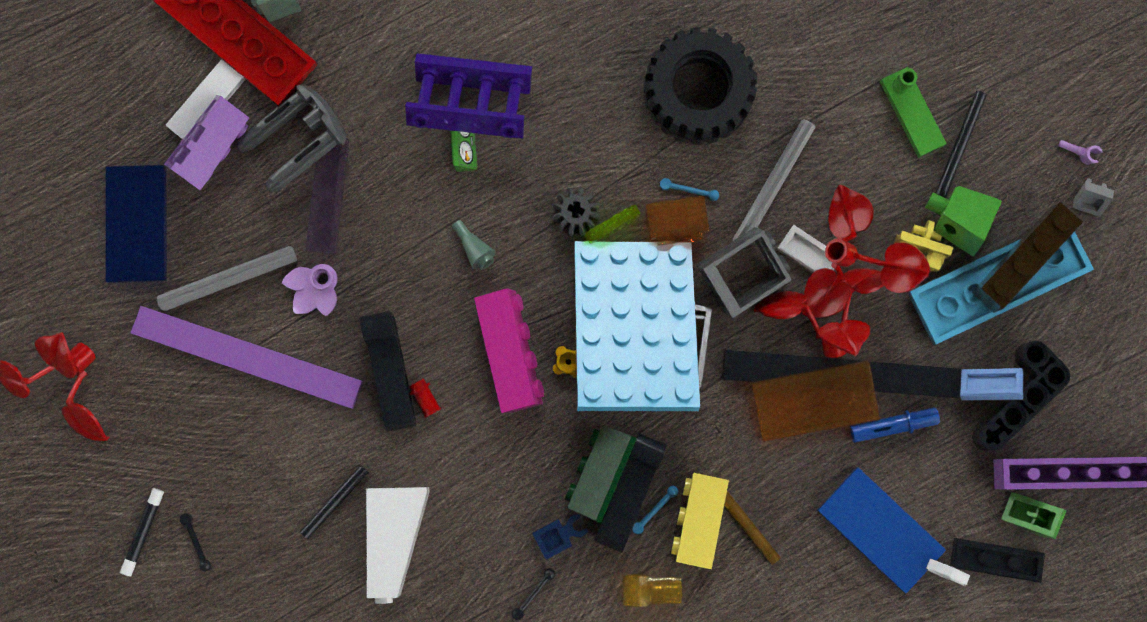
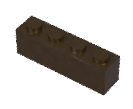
M1061 202L1050 207L972 293L993 313L1004 309L1083 221Z

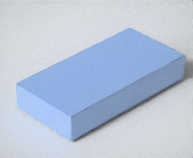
M961 369V400H1023V369Z

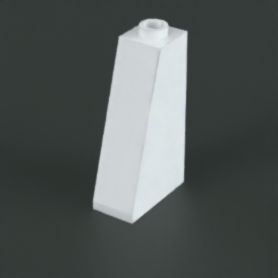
M429 487L366 489L367 598H375V603L377 604L393 603V598L401 595L428 500Z

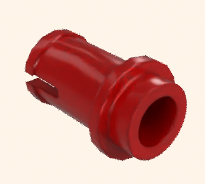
M422 379L409 386L411 391L409 395L414 396L424 414V418L441 410V407H439L429 388L430 382L426 383L425 379Z

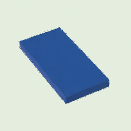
M856 467L817 509L833 527L905 594L928 571L926 567L929 560L937 561L946 551L943 546L859 467Z

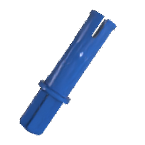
M934 407L911 413L906 410L902 415L851 425L850 433L854 443L907 431L911 434L915 429L938 425L940 423V416Z

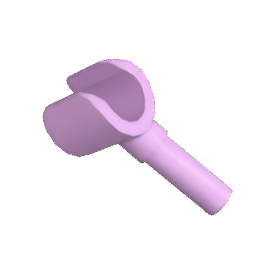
M1060 140L1058 147L1079 155L1081 162L1086 165L1098 163L1097 160L1090 157V152L1094 154L1103 152L1096 145L1083 148Z

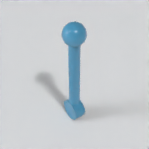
M668 178L660 181V187L665 191L671 188L706 196L711 201L719 199V192L717 190L705 191L671 183Z
M676 486L668 487L667 494L640 522L634 524L632 530L635 534H641L646 523L671 497L678 495L679 491Z

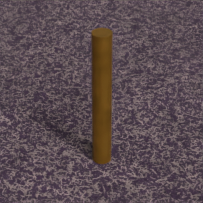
M727 491L724 506L771 565H773L781 557Z

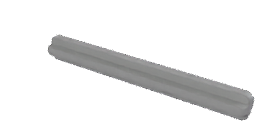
M805 119L801 120L736 232L733 241L754 227L758 228L815 129L813 123Z
M288 246L158 295V306L161 310L167 311L296 262V252L292 246Z

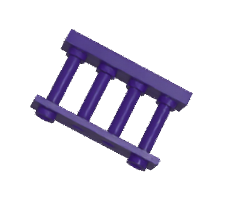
M416 54L415 77L416 82H422L418 103L406 102V126L523 139L524 115H518L517 110L520 93L530 94L532 66ZM433 84L451 85L447 106L429 104ZM462 87L480 89L476 110L459 108ZM491 90L509 92L505 113L488 111Z

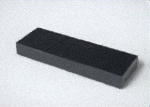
M954 538L950 566L956 569L1041 583L1045 553Z

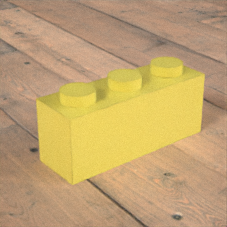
M693 473L692 479L686 478L683 495L688 496L686 508L680 507L677 525L682 526L680 537L674 536L671 554L676 555V562L712 569L729 480Z

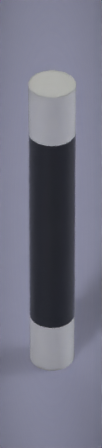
M156 488L152 489L120 570L121 574L132 576L164 491Z

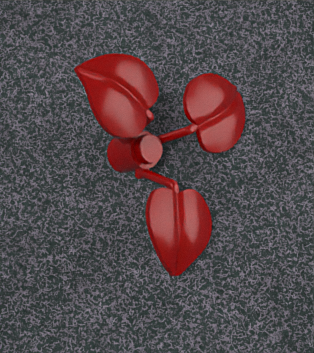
M838 185L829 209V228L837 239L831 240L825 248L826 258L833 262L831 267L836 272L829 268L816 270L809 277L804 290V295L807 296L805 305L810 307L815 318L833 316L846 307L851 297V288L846 282L841 281L844 273L840 266H851L856 259L884 266L880 274L881 282L886 289L895 293H906L913 290L929 276L930 272L929 262L925 255L918 248L907 243L890 245L885 252V261L859 254L856 247L848 242L857 237L856 232L865 231L870 226L874 210L872 203L867 197L843 185Z
M869 268L849 270L844 273V277L841 280L850 286L851 295L855 291L861 294L872 293L884 286L880 278L881 271ZM793 291L774 293L761 300L754 308V313L759 312L764 316L775 319H789L804 311L816 331V338L822 340L823 354L829 358L842 357L846 353L857 356L861 346L870 335V326L867 323L859 320H847L850 300L843 309L841 323L830 322L822 327H819L810 307L805 305L807 296L802 293Z
M63 332L52 336L39 337L34 343L35 348L44 362L50 366L29 378L22 377L18 368L11 363L0 360V383L11 394L19 398H26L30 395L27 384L34 382L54 369L70 379L77 376L66 399L67 406L61 409L66 422L74 431L90 440L107 441L110 438L105 435L100 423L90 410L81 404L73 402V398L83 378L87 376L84 370L96 359L94 352L87 345L78 343L69 350Z

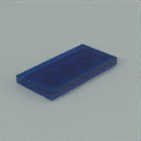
M166 166L106 167V282L167 281Z

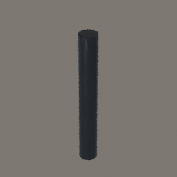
M359 465L300 530V533L309 539L369 472Z

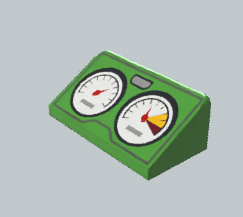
M450 131L454 169L457 172L476 170L475 133Z

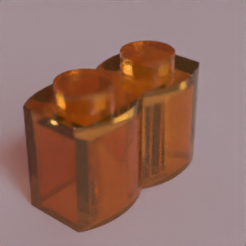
M704 196L654 202L645 206L650 242H657V246L674 244V239L686 238V242L700 241L704 239L703 235L708 234L710 231Z

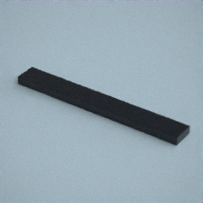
M725 350L723 380L958 399L960 398L961 369Z

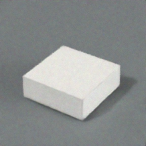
M933 559L929 560L926 567L928 571L963 586L964 584L967 585L970 577L969 574Z

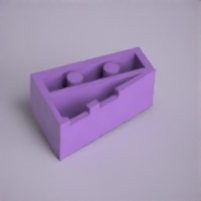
M216 95L164 165L201 190L212 176L219 162H222L229 154L230 146L235 138L239 139L247 130L249 125L246 122L249 117L222 96Z

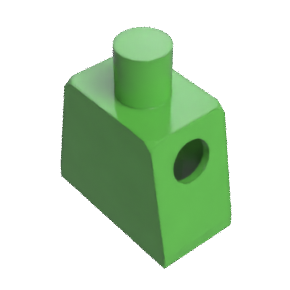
M957 186L949 199L933 192L925 208L940 215L934 228L936 233L971 256H975L987 237L1002 201Z

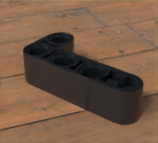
M389 310L361 316V331L364 341L368 344L385 429L387 432L416 426V417L412 397L409 395V382L394 314Z
M1031 341L1020 345L1016 349L1015 361L1029 376L1023 383V400H1005L976 427L972 439L975 446L980 450L990 451L1002 448L1070 382L1071 375L1069 369L1044 343ZM1029 347L1033 348L1037 353L1035 363L1027 358ZM1050 369L1057 373L1058 380L1056 384H1052L1048 380L1047 375ZM1029 389L1035 391L1037 395V400L1033 405L1026 398ZM1008 409L1014 411L1016 415V420L1012 425L1005 420V413ZM1000 428L1002 431H996L991 436L993 442L987 443L985 440L988 436L985 432H993Z
M638 433L636 437L637 440L594 541L620 553L623 552L654 474L667 448V444L641 433Z

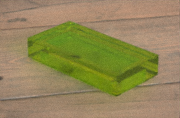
M631 205L585 233V240L589 244L602 241L639 219L640 211L636 205Z

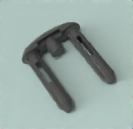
M297 85V92L241 136L236 145L237 150L241 153L252 151L307 105H311L313 110L304 116L303 120L314 132L325 123L327 130L269 177L265 186L269 192L283 189L337 144L344 145L346 142V131L336 112L320 94L307 85Z

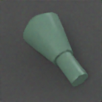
M461 220L452 225V228L462 240V245L472 269L479 268L483 270L489 267L494 262L493 257L496 251L476 235L470 233Z

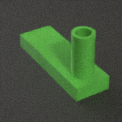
M906 67L881 79L880 84L917 157L920 158L944 147L947 143L916 84L917 73L913 69Z

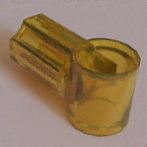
M644 574L623 575V606L643 607L650 606V604H682L681 577H650V575Z

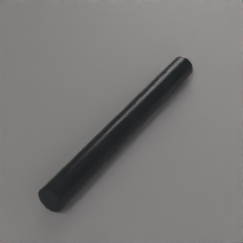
M976 91L936 189L935 193L944 198L948 194L987 94L982 91Z

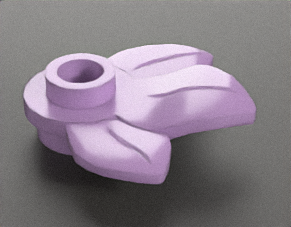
M319 264L312 269L298 267L284 277L282 284L296 291L293 300L294 313L306 314L317 308L323 315L327 316L336 306L337 295L334 288L338 278L336 271L331 266ZM322 274L328 276V281L325 284L318 282V278Z

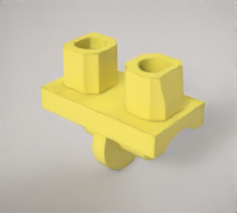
M930 220L926 222L924 227L914 224L912 233L921 235V237L905 231H901L900 235H896L894 244L907 243L925 253L930 271L933 272L940 270L944 260L951 256L953 247L939 243L942 236L934 231L935 222Z

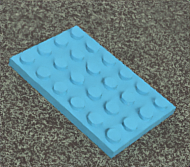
M575 241L577 411H699L700 394L692 243Z

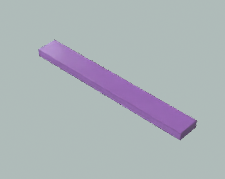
M140 306L131 334L354 409L363 384L361 380Z

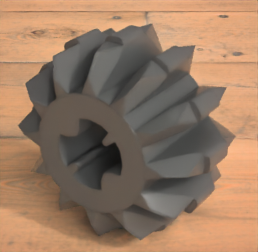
M582 187L578 189V195H573L572 188H567L568 198L559 193L557 199L561 204H552V210L559 212L552 216V221H562L558 226L560 232L568 226L569 237H573L574 229L579 230L581 237L585 236L584 226L593 231L595 225L591 220H600V214L593 212L600 208V203H590L594 198L592 192L584 198V188ZM574 206H579L580 212L584 214L582 216L578 214V218H573L572 212L569 209L574 210Z

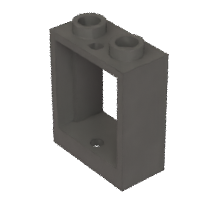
M754 227L696 264L724 313L731 318L739 315L792 280L788 274L790 266L782 255H777L773 248L776 246V242L767 230L764 232ZM755 241L774 274L737 298H734L716 266Z

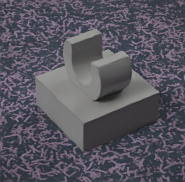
M1088 178L1073 199L1072 208L1101 217L1113 200L1114 190L1108 189L1105 183H1102L1101 186L1091 183L1092 179Z

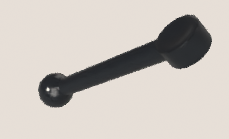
M184 513L180 516V522L186 525L200 560L199 567L204 572L209 571L211 563L206 560L192 527L193 517L188 513Z
M552 568L545 570L544 577L522 605L512 611V617L515 620L523 618L524 610L549 580L555 578L556 573Z

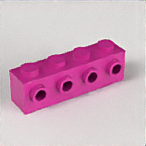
M506 288L475 297V305L501 413H512L542 405L544 388L542 382L537 380L535 372L537 359L534 352L530 351L528 343L530 330L527 323L523 322L521 311H523L524 306L521 296L516 293V290Z

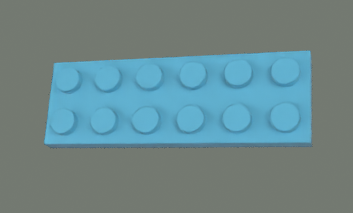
M1074 232L1007 306L993 313L972 292L1020 240L908 292L933 345L943 342L1094 270L1076 233Z

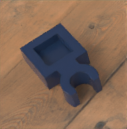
M580 514L571 516L565 526H562L559 519L532 533L546 560L571 547L572 544L569 537H582L587 534V528L581 531H576L573 528V522L581 518Z

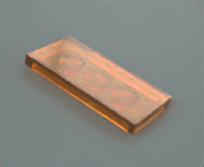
M868 360L751 383L763 442L880 420L871 366Z

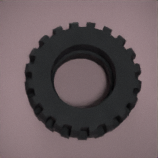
M694 27L687 34L681 30L674 34L672 40L668 38L664 40L660 45V49L658 51L655 50L651 57L644 82L646 108L650 109V117L654 123H659L662 126L661 130L666 135L669 133L676 135L675 140L683 142L684 139L692 140L691 144L700 145L701 141H707L708 144L715 143L718 138H726L733 133L734 129L739 128L752 107L757 92L755 85L758 81L757 72L752 69L754 62L751 56H745L746 48L740 42L737 45L732 43L733 36L726 32L722 37L716 35L717 29L708 28L707 32H701L700 27ZM693 63H703L714 67L722 74L727 83L725 99L718 107L710 110L700 111L688 108L676 98L673 92L672 84L677 71Z

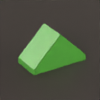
M1011 492L1001 520L1038 536L1056 539L1066 510Z

